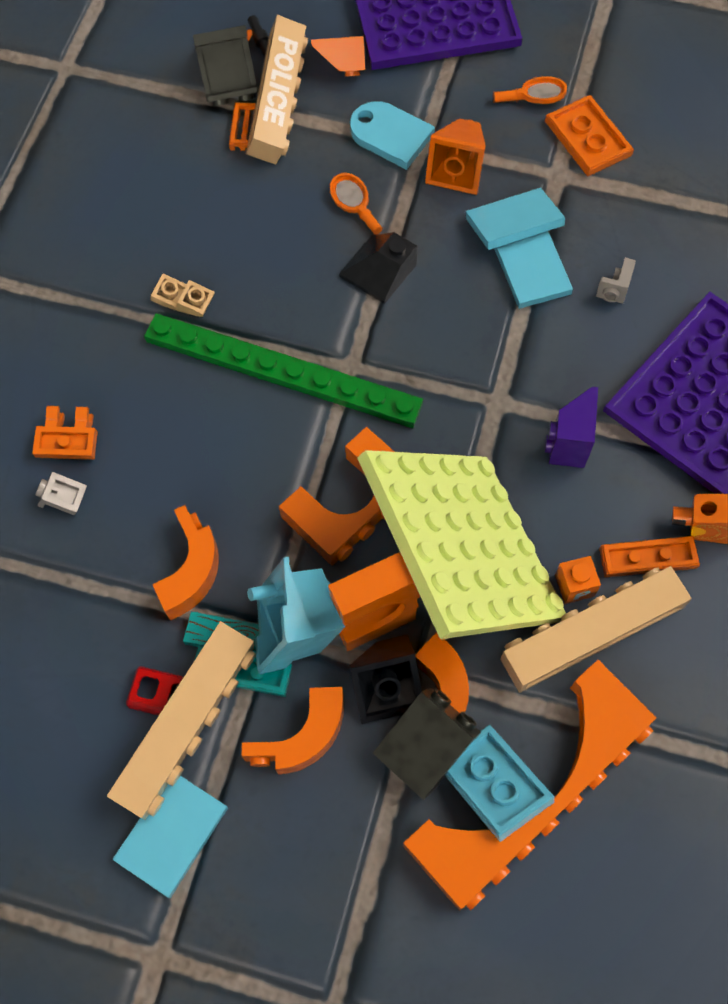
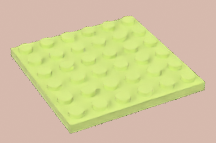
M365 450L357 457L440 639L538 626L547 623L553 624L561 621L560 618L566 614L563 608V601L556 594L549 580L547 570L541 565L535 553L534 544L527 537L521 525V518L510 504L508 493L500 484L495 474V467L487 457Z

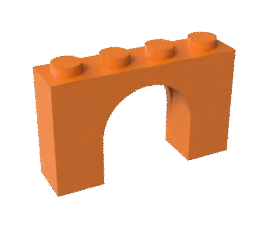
M367 426L345 446L346 459L363 475L365 474L357 457L365 450L395 452ZM300 486L279 505L281 518L331 566L338 560L340 562L344 561L352 553L353 546L360 539L362 541L368 539L374 532L375 525L380 520H385L375 496H373L366 507L358 512L337 514L324 508Z
M400 552L328 585L329 596L343 624L346 626L339 633V636L347 652L416 620V610L419 607L417 599L420 598V595Z

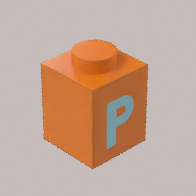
M591 556L560 563L555 574L564 604L595 597L601 586Z

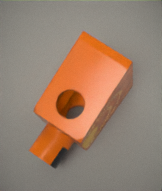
M696 494L693 498L692 507L673 506L672 525L690 526V536H694V540L728 544V494Z

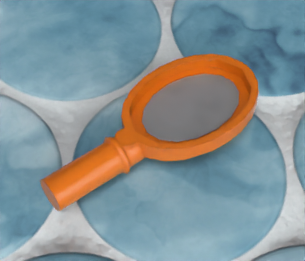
M536 77L526 81L522 88L493 92V102L526 100L535 104H550L560 101L566 96L567 85L563 80L556 77Z
M350 173L336 175L330 183V193L335 204L346 212L358 213L360 219L365 222L374 235L381 233L383 230L382 226L371 214L370 209H367L369 194L364 182L359 177Z

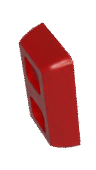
M143 666L138 667L126 700L127 707L160 715L169 700L172 687L176 684L179 685L184 676ZM144 677L159 680L156 695L153 699L139 697L137 694L141 680Z

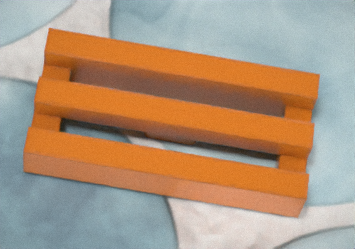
M235 102L229 139L230 150L240 147V151H246L249 141L247 137L251 110H255L256 103ZM242 109L245 110L241 139H237Z

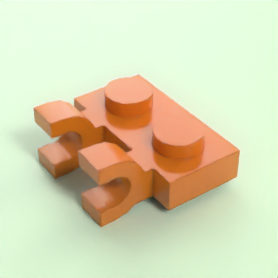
M46 406L45 426H36L32 451L35 458L95 460L98 431L96 428H92L94 416L89 414V408L76 407L74 427H62L65 414L60 413L59 406Z

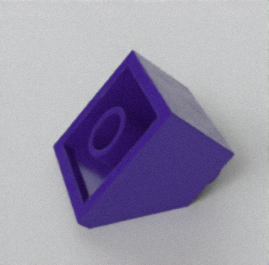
M592 386L559 410L556 422L550 421L549 433L546 435L544 453H549L548 464L585 468L595 443L598 387Z

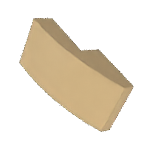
M163 273L151 294L150 301L178 312L203 317L215 292L191 280L185 284Z

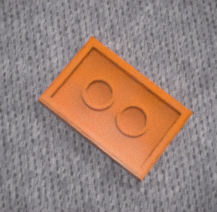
M591 95L553 111L545 117V123L587 177L633 155L634 148Z

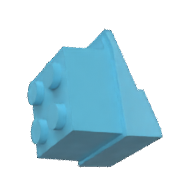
M284 557L262 586L247 590L249 600H257L259 636L255 638L259 675L287 668L292 661L321 653L346 627L329 596L328 585L330 582L326 579L322 568L292 572L289 565V557Z

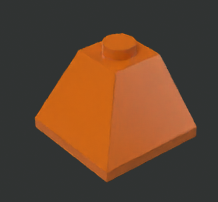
M363 36L311 40V46L339 72L344 71L345 76H359L360 70H365Z

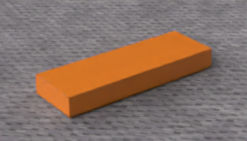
M694 536L604 544L599 548L605 578L646 574L657 567L662 571L671 566L674 571L697 569L700 566Z

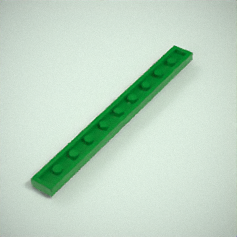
M157 313L144 335L148 343L414 429L423 406V398Z

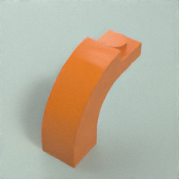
M186 505L174 509V512L188 539L189 551L187 558L177 572L152 584L170 621L190 611L203 600L215 581L219 565L218 548L210 526L202 527L196 512L189 514Z
M436 632L415 655L417 667L434 682L438 690L449 697L451 700L450 705L459 713H465L469 698V683L466 669L455 649L445 639H440Z
M343 687L309 688V714L303 728L295 736L284 741L242 743V758L245 762H250L252 767L270 766V761H275V770L278 774L296 772L315 763L330 749L340 731L344 712Z

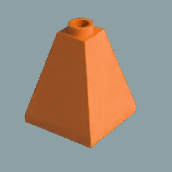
M459 118L431 135L425 184L477 195L486 147L479 122Z

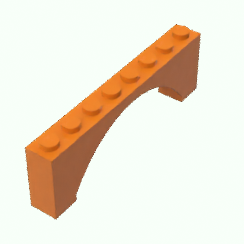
M599 660L593 663L575 680L570 688L576 694L579 711L578 747L569 775L554 797L555 802L501 842L498 841L490 830L469 831L435 826L428 819L403 843V847L459 911L464 906H467L471 911L485 897L481 890L490 881L496 886L510 873L506 865L512 859L517 857L522 861L535 848L531 841L540 832L546 837L560 823L555 817L565 809L568 813L572 812L584 800L579 794L588 785L594 790L607 777L603 770L610 763L617 767L631 754L626 748L634 740L641 744L654 731L649 725L656 717Z

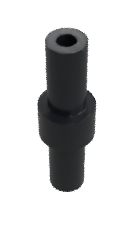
M252 15L247 20L253 32L252 38L256 46L261 49L265 58L269 36L266 30L262 29L257 16Z

